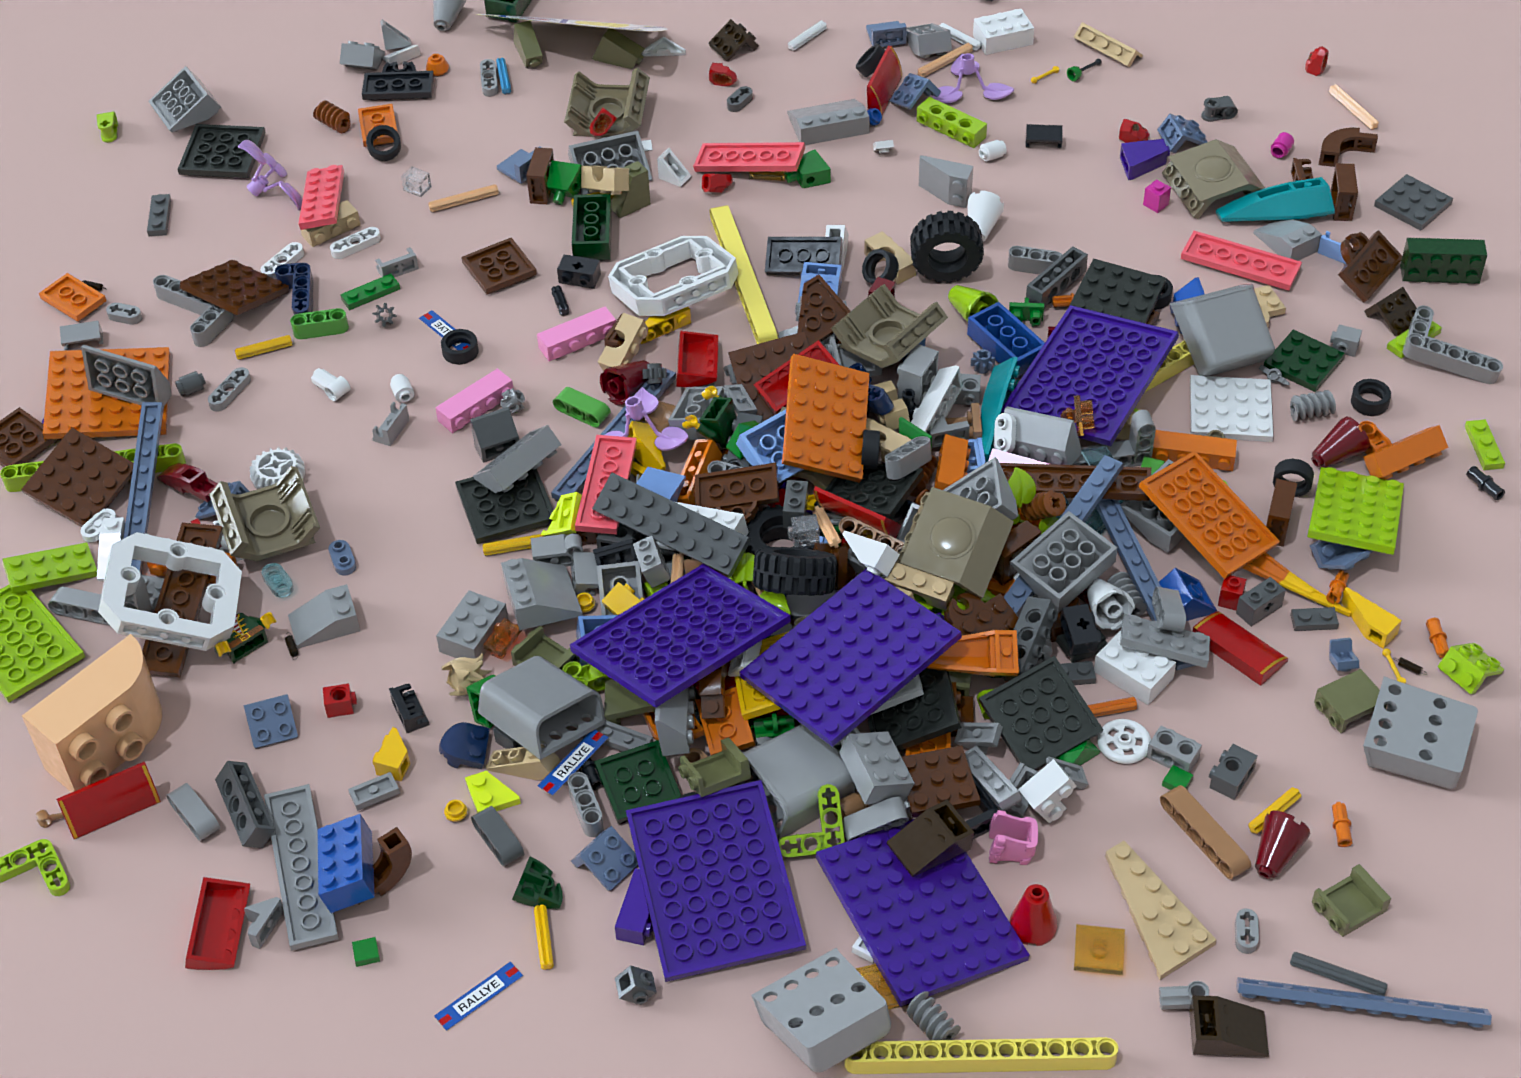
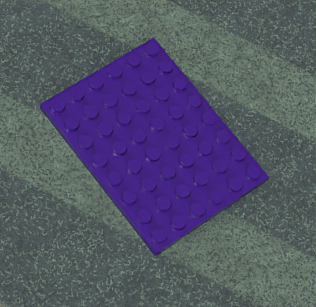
M1070 305L1003 405L1001 414L1004 413L1005 408L1008 406L1074 420L1078 438L1111 446L1179 338L1178 331Z
M702 564L571 643L570 649L572 653L656 708L787 625L791 620L788 613L707 565Z
M865 569L739 673L744 681L833 747L961 639L962 635L961 631L879 575H874Z
M762 780L727 787L704 797L696 794L626 810L665 982L806 950L804 935Z
M913 820L887 831L883 829L816 852V859L900 1007L910 1004L915 996L924 991L929 992V997L1026 962L1030 957V954L967 852L915 877L910 875L886 843Z

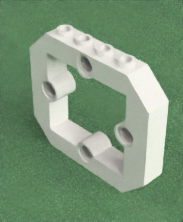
M681 236L617 262L608 278L611 292L638 316H666L732 288L738 276L736 258L708 236ZM690 258L696 260L697 270L701 273L700 275L685 276L679 280V284L657 293L649 290L646 276L663 272L666 268Z
M136 532L111 546L98 612L117 634L127 636L132 634L137 638L207 651L217 643L229 639L235 625L242 571L223 550ZM132 559L164 565L172 571L184 569L217 576L216 584H210L207 587L202 600L204 610L211 613L210 624L179 618L178 614L171 609H162L157 614L124 607L125 597L136 592L141 577L139 570L131 566Z

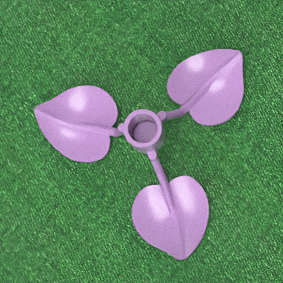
M962 53L951 66V73L959 75L957 86L955 88L952 86H942L938 88L941 91L938 97L932 96V98L942 103L958 101L963 95L961 91H958L962 75H970L976 72L983 90H985L983 92L984 97L988 99H1002L1011 94L1014 88L1001 83H990L988 86H985L978 71L979 63L974 61V55Z
M242 141L238 148L248 152L260 163L255 176L247 185L248 190L254 196H258L262 191L266 192L279 185L291 198L298 210L301 209L302 197L289 183L279 181L267 186L269 182L266 178L273 171L280 177H285L287 175L285 168L271 155L263 153L252 141ZM267 163L271 169L265 176H258L263 166Z
M643 387L634 396L629 397L625 401V433L611 431L605 434L608 436L628 437L630 418L638 421L644 417L656 436H658L654 443L660 450H673L684 444L689 438L688 434L678 427H666L662 433L657 431L647 414L655 411L659 402L654 395L650 394Z

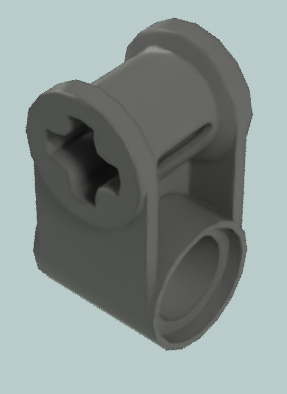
M1230 96L1207 98L1204 101L1205 108L1201 117L1208 122L1232 119L1237 115L1238 109Z

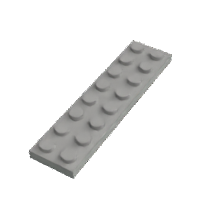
M307 784L265 794L266 808L276 829L271 835L291 951L338 940L334 912L330 913L318 895V826L310 785Z

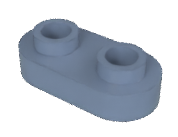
M344 540L332 542L328 550L335 571L343 576L352 574L356 569V563L348 542Z

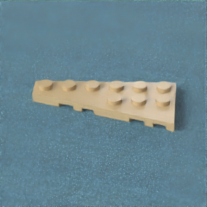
M1124 840L1106 851V860L1114 878L1119 883L1121 894L1126 899L1131 917L1142 941H1144L1148 949V955L1156 967L1159 980L1216 945L1217 940Z

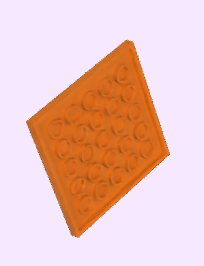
M169 347L100 349L154 365L169 381ZM82 350L50 351L43 425L44 439H63L71 428L76 429L89 438L138 436L141 405L89 390ZM168 402L163 409L160 435H167Z

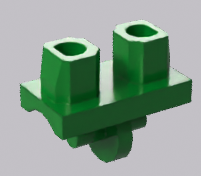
M1025 297L1024 303L1009 302V311L1021 322L1030 321L1032 326H1039L1044 317V303H1029V298Z
M771 713V717L753 719L755 738H775L795 728L794 718L791 715L777 716L776 713Z

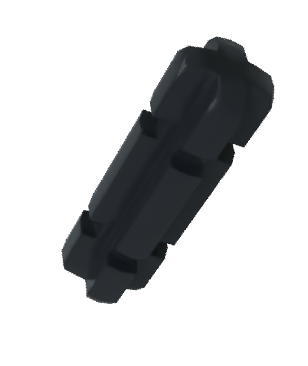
M553 286L551 288L552 295L560 315H568L570 312L561 286Z

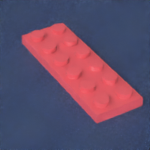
M804 142L703 143L693 167L695 172L797 171L806 147Z
M330 165L327 168H314L307 171L298 223L300 230L337 224L344 177L343 165Z
M1193 231L1180 258L1288 291L1302 265L1301 261L1198 231Z
M596 435L576 518L575 531L617 535L619 523L594 511L592 508L611 472L629 480L637 438Z

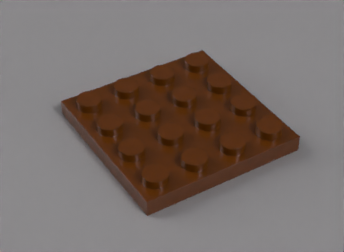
M229 260L226 263L217 265L207 271H202L200 274L180 282V289L237 316L289 293V285L282 284L280 280L273 279L267 276V274L260 273L236 260Z
M805 332L728 352L736 382L743 385L757 408L756 415L763 416V422L773 417L774 413L762 399L753 384L789 361L793 354H799L808 348L809 345Z
M71 428L21 490L24 494L82 527L96 513L109 507L132 478L134 463L76 429Z

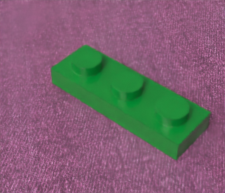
M390 273L344 292L340 296L350 311L400 290V284Z

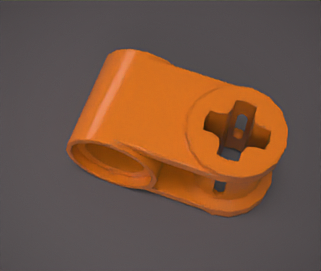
M1362 421L1358 426L1361 432L1363 430L1366 432L1370 440V448L1365 452L1366 455L1392 444L1389 438L1373 422Z

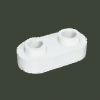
M1002 413L995 420L994 448L1011 453L1015 448L1016 419L1013 415Z
M102 509L81 527V535L86 542H96L99 540L103 518H117L114 510Z

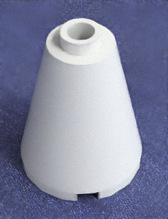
M980 191L979 194L973 192L968 198V216L979 225L983 242L1004 210V202L1000 201V197L988 191Z
M1099 578L1086 588L1090 609L1095 616V623L1103 629L1111 628V630H1117L1121 628L1124 614L1131 615L1135 608L1132 597L1122 589Z

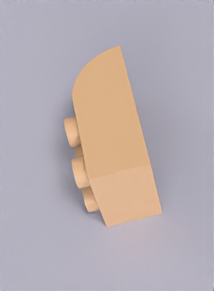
M130 634L23 714L22 718L44 769L70 792H74L109 777V774L125 761H132L138 758L145 746L154 738L159 730L162 721V706L141 646L136 638Z

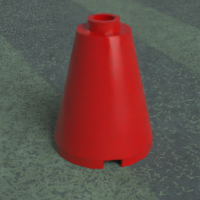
M1033 884L1026 888L1010 916V924L1025 945H1028V943L1036 944V946L1044 945L1051 941L1057 930V919L1049 892L1044 886L1039 884Z

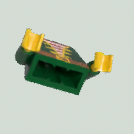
M709 386L702 392V396L706 400L713 399L699 419L700 424L695 415H689L685 417L687 421L683 422L682 426L685 429L694 427L696 432L708 440H714L715 443L720 444L721 448H726L728 438L734 432L732 431L733 420L736 419L733 399L724 398L721 395L718 396L716 387Z
M271 612L264 614L261 618L247 616L244 613L236 614L235 625L230 638L215 645V652L219 657L227 653L233 663L239 661L268 643L265 628L269 629L270 624L277 622Z

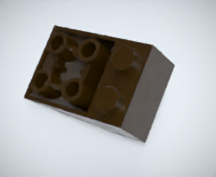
M947 799L928 808L890 838L886 844L910 875L915 877L971 850L974 831Z
M1192 995L1189 1015L1193 1055L1269 1057L1263 1010L1219 996Z

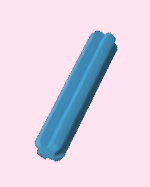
M503 57L501 59L497 58L496 63L502 93L510 94L511 85L506 61Z

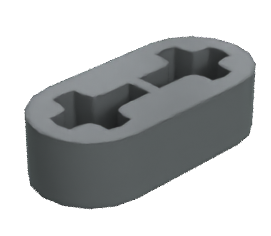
M747 86L738 88L727 98V109L731 112L742 110L752 101L753 90Z

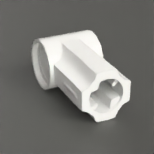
M316 369L311 377L312 383L324 390L332 401L338 400L351 390L348 381L344 377L339 376L336 378L324 369Z

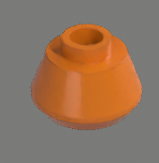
M432 54L427 60L426 71H433L434 76H441L449 69L448 62L440 54Z

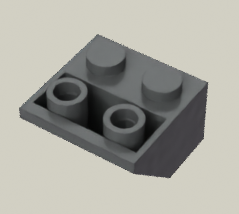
M509 407L470 419L474 445L483 463L497 458L519 441Z

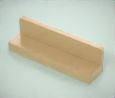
M1083 22L1074 35L1075 39L1128 67L1132 65L1136 56L1140 58L1143 56L1137 50Z

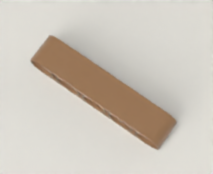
M844 517L839 522V530L842 535L847 527L854 526L850 533L863 537L873 535L872 540L891 544V548L897 553L902 550L904 542L853 517Z
M1179 785L1160 796V803L1164 810L1226 878L1233 879L1251 868V861L1247 854L1185 787Z

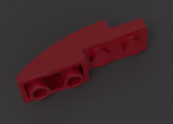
M182 463L171 465L156 477L157 480L180 493L189 492L207 503L211 500L209 494L218 484L207 478L205 471Z

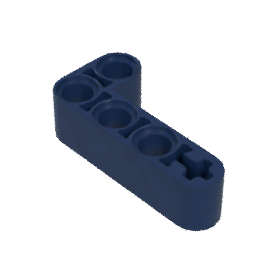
M291 263L277 266L275 268L276 279L280 280L282 284L289 285V289H293V314L312 312L313 277L310 265L308 263Z
M855 363L849 367L867 372L861 363ZM869 375L867 411L878 415H886L892 411L894 404L883 388L870 384L872 378Z

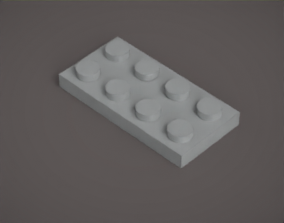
M1124 614L1120 645L1196 666L1207 667L1209 662L1210 636L1188 630L1176 632L1160 629L1157 621H1150L1136 615Z

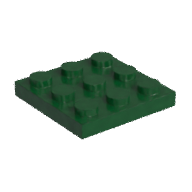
M1293 329L1275 349L1274 353L1265 360L1263 366L1268 369L1277 368L1281 371L1282 377L1316 392L1343 361L1345 353Z
M659 740L594 761L617 824L628 821L626 810L678 799L681 796L667 759L662 755Z

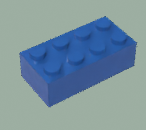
M1000 302L968 317L967 335L983 349L991 352V356L995 357L999 364L1012 357H1018L1017 366H1020L1019 376L1025 374L1045 344L1043 340Z
M357 814L317 829L318 895L330 913L374 898L372 831L362 815Z

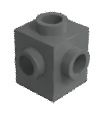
M630 965L615 977L619 999L642 1005L657 993L651 971Z

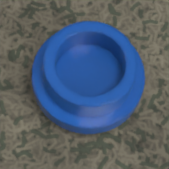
M876 108L868 109L869 124L873 126L878 125L882 120L881 112Z

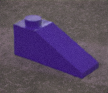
M635 868L615 924L616 940L644 946L646 937L651 936L653 927L652 923H650L640 870Z

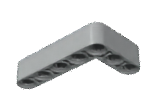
M167 275L155 277L153 284L156 295L160 300L201 315L190 326L192 338L196 346L204 347L210 344L234 319L233 313L180 289V280Z
M1419 306L1412 318L1403 346V354L1409 359L1486 384H1494L1503 369L1502 362L1496 358L1428 337L1434 312L1428 306Z
M1139 410L1133 414L1129 440L1113 442L1111 446L1099 444L1081 447L1082 454L1072 465L1097 466L1104 455L1122 462L1123 467L1141 466L1144 456L1152 458L1156 427L1150 413L1147 410Z
M141 576L136 592L125 597L124 607L152 612L146 583ZM59 587L48 603L49 609L55 614L109 625L98 612L101 594Z

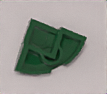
M530 856L512 900L533 907L543 904L547 909H560L563 895L560 883H557L556 886L554 884V880L551 877L553 872L542 862Z

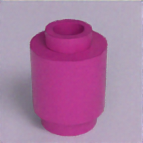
M1286 132L1280 133L1271 145V154L1276 158L1286 156L1294 145L1293 136Z

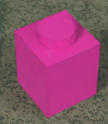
M1156 179L1145 188L1143 205L1156 213L1160 212L1169 205L1171 187Z

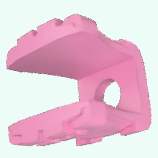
M1002 810L994 813L989 828V838L994 839L989 850V863L997 864V861L1020 862V865L1030 863L1038 843L1037 821L1031 817H1015L1006 814V811Z

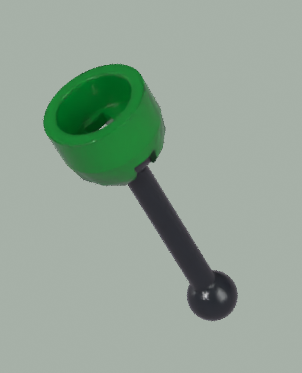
M1097 58L1095 62L1081 69L1078 66L1070 67L1067 69V77L1071 81H1076L1082 76V71L1095 65H1100L1102 61Z

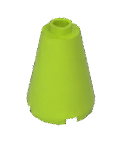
M960 285L954 286L948 294L949 301L967 323L968 317L998 302L996 296L990 292Z

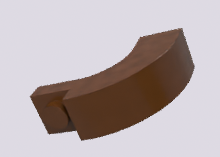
M1356 127L1343 128L1330 133L1323 140L1318 165L1335 167L1339 156L1347 151L1375 153L1378 134L1361 133L1360 128Z
M730 661L699 680L702 719L726 718L725 679L728 676Z
M398 827L377 839L381 852L373 865L375 894L379 893L380 896L390 891L401 880L411 863L412 850L410 844Z

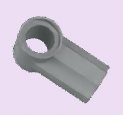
M1193 981L1188 986L1159 987L1161 1010L1190 1009L1192 995L1209 996V987L1202 981Z

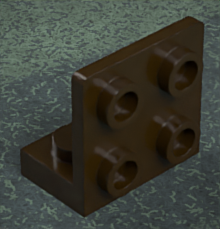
M1401 287L1364 312L1367 317L1374 313L1376 316L1381 314L1394 336H1398L1409 329L1417 307L1404 287Z

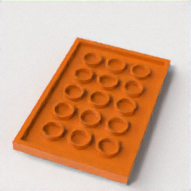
M797 354L791 356L782 464L860 483L863 479L861 459L863 431L866 430L869 373Z
M1196 451L1144 479L1139 484L1140 489L1224 579L1273 549L1280 542Z

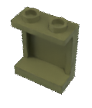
M542 626L532 630L511 651L514 666L534 656L543 657L561 670L569 662L580 663V657L572 653L570 648L567 650L547 637Z
M1359 669L1317 689L1314 703L1316 708L1328 718L1330 724L1342 733L1345 732L1348 723L1374 711L1380 690L1362 669Z
M613 679L605 681L604 717L607 721L621 725V718L651 711L655 713V707Z
M729 737L721 740L722 752L690 763L684 755L679 757L681 765L678 766L681 777L683 779L686 778L690 788L696 790L700 797L751 778L747 757Z
M1358 864L1352 868L1350 876L1324 891L1320 888L1316 889L1312 904L1315 910L1328 920L1331 928L1338 931L1344 937L1388 910L1391 897Z

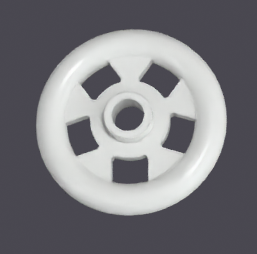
M1116 719L1106 723L1102 727L1103 732L1097 736L1098 747L1102 754L1111 761L1120 764H1133L1144 759L1147 756L1148 744L1151 741L1148 731L1141 724L1129 719ZM1124 729H1132L1134 730V733L1132 734L1128 731H1124ZM1112 730L1117 731L1114 737L1108 734ZM1136 739L1142 740V746L1135 745ZM1113 743L1117 749L1112 751L1108 744ZM1129 750L1133 751L1132 755H1124L1123 752Z

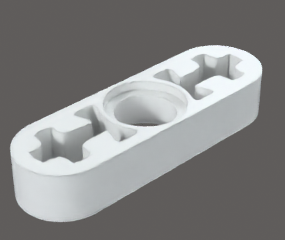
M368 227L330 245L332 257L342 259L379 243L381 240L379 229Z
M298 242L288 244L261 267V273L276 279L275 268L277 266L296 263L304 256L302 244ZM281 260H287L284 263H278Z

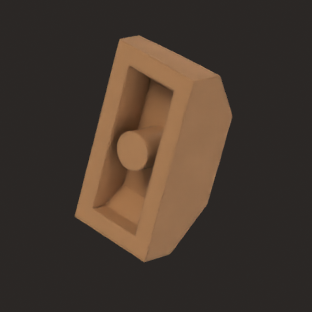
M658 401L659 405L656 410L647 415L657 431L662 433L663 429L669 426L668 420L676 406Z

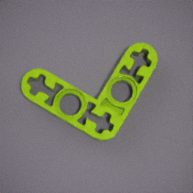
M831 784L822 785L817 793L822 832L781 837L778 843L782 856L813 855L817 851L832 847L831 844L827 843V840L831 839V832H825V828H836L839 826V831L834 830L835 837L840 838V842L836 843V845L844 843L838 789ZM826 788L835 793L831 797V804L836 803V808L828 807L823 809L822 805H827V799L822 797V793L826 792ZM829 811H834L837 814V821L832 825L827 824L824 820L825 814ZM808 837H813L817 841V846L814 850L810 851L804 847V841ZM796 838H801L800 847L802 852H797V847L791 848L790 853H786L785 849H781V845L785 844V840H789L790 844H796Z
M47 839L35 841L0 857V883L38 866L52 895L62 896L70 889V882L52 843ZM45 849L46 852L41 853L40 850ZM21 857L27 858L25 863L21 865L15 864L17 859ZM49 864L57 865L54 870L45 871L46 866ZM57 877L61 883L58 887L53 880Z

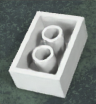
M1022 8L975 18L973 37L981 42V49L984 54L989 55L1033 45L1034 27Z
M1120 630L1096 655L1094 671L1146 705H1149L1173 680L1176 662L1167 657L1120 645Z

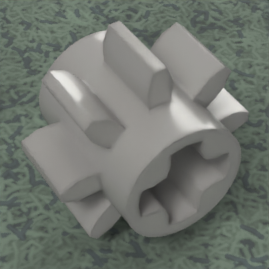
M512 388L501 394L504 397L500 401L502 408L509 407L512 414L524 408L522 403L525 402V397L521 391Z

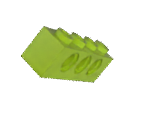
M928 97L917 107V122L972 148H975L986 138L987 123L934 98Z

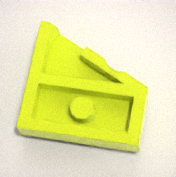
M574 492L561 495L555 510L549 518L552 522L548 530H543L541 533L543 537L576 533L575 523L582 497L580 493Z
M488 771L465 777L466 785L477 813L491 805L496 811H500L521 804L519 795Z

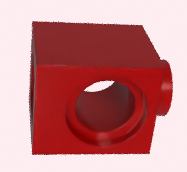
M1232 575L1225 578L1221 587L1218 606L1237 610L1238 600L1244 594L1247 579Z
M349 683L323 687L324 707L327 718L354 714L353 705L357 704L355 691L351 692Z

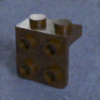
M732 19L709 41V46L725 61H729L745 43L754 51L759 45L755 42L756 37L751 32L746 33L747 29L741 23L737 25Z

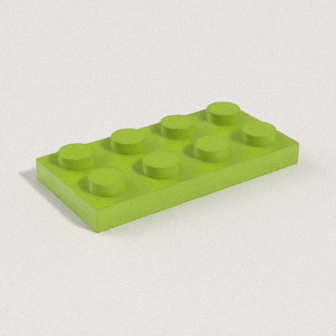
M87 542L2 558L12 593L97 577V568Z

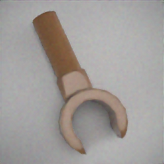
M40 810L36 813L37 822L44 828L49 827L56 819L64 818L62 812L49 815L46 810Z

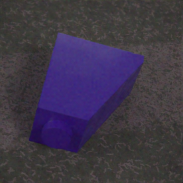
M1164 139L1121 143L1120 160L1128 180H1133L1166 165L1167 157L1170 156L1169 146H1166Z

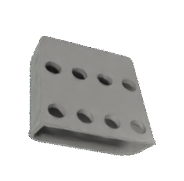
M1253 284L1238 285L1169 303L1198 374L1201 376H1212L1264 362L1275 351Z
M534 656L487 680L480 689L478 713L540 760L606 724L600 694L541 656ZM588 717L591 718L593 721L585 722L582 720V718ZM574 726L577 730L570 731L566 727ZM559 735L561 739L555 740L550 738V736Z
M1384 676L1363 745L1368 766L1447 789H1454L1464 767L1478 709L1475 706ZM1385 704H1388L1387 710L1384 709ZM1380 721H1384L1382 727L1379 726ZM1375 738H1379L1377 745L1373 741Z
M803 724L746 752H742L749 761L750 774L753 776V779L749 782L742 781L737 784L741 785L762 780L768 805L777 807V811L771 813L778 840L820 818L817 793L822 785L831 784L838 789L840 799L856 793V786L839 752L834 746H830ZM826 788V792L822 793V797L827 799V805H822L823 809L834 807V804H831V797L835 793L831 792L829 788ZM783 821L780 829L777 828V823Z
M837 948L751 995L764 1025L816 1073L828 1070L886 1036L891 1029V1020L886 1000L846 960ZM836 960L838 962V965L834 967L827 966V963ZM811 972L819 973L815 978L806 977ZM794 983L798 985L793 990L785 989L789 984ZM767 996H777V998L774 1001H765V998Z

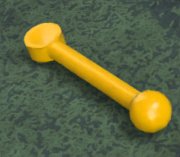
M1053 66L1052 70L1038 77H1032L1031 82L1037 83L1039 79L1049 74L1058 73L1059 67Z
M1385 648L1382 654L1387 657L1397 681L1406 683V679L1401 677L1391 657L1390 649Z

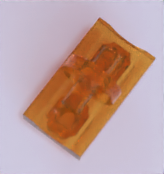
M1080 395L1074 396L1075 410L1068 407L1062 411L1060 417L1074 420V423L1076 422L1078 436H1084L1083 429L1095 428L1092 400L1081 401Z
M506 618L501 623L499 622L494 625V632L483 644L484 649L491 651L492 656L499 659L504 658L508 648L515 644L519 634L522 632V630L519 631L518 624H514Z

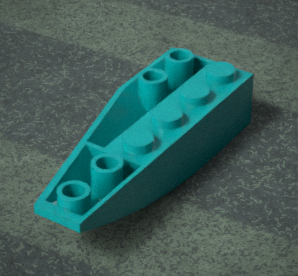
M1322 177L1287 182L1250 193L1216 209V214L1222 222L1309 219L1310 217H1324L1329 214H1335V208L1328 183Z
M1012 357L993 367L984 393L981 407V439L985 462L989 461L992 449H994L995 420L1001 414L1003 405L1019 383V380H1016L1020 373V366H1017L1018 357Z

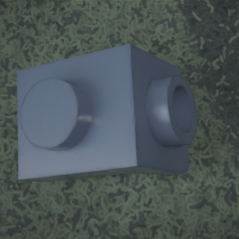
M1351 638L1331 639L1329 641V660L1338 671L1347 672L1351 669L1359 668V659L1352 651Z

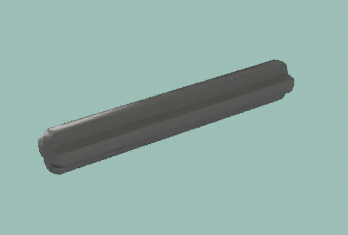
M1294 952L1291 957L1290 964L1292 966L1376 995L1384 996L1388 984L1299 952Z

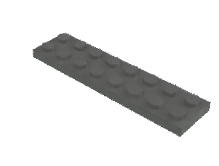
M612 472L592 508L594 511L647 537L652 535L655 541L730 577L735 572L752 540L731 528Z

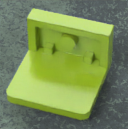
M1476 643L1451 646L1437 666L1470 694L1476 693L1487 676L1502 674L1504 668L1500 666L1501 663L1494 657L1483 652L1484 649Z

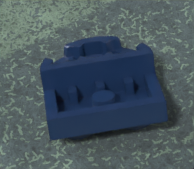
M467 722L457 723L444 733L439 743V752L448 760L447 763L458 769L459 765L462 764L482 769L490 728Z

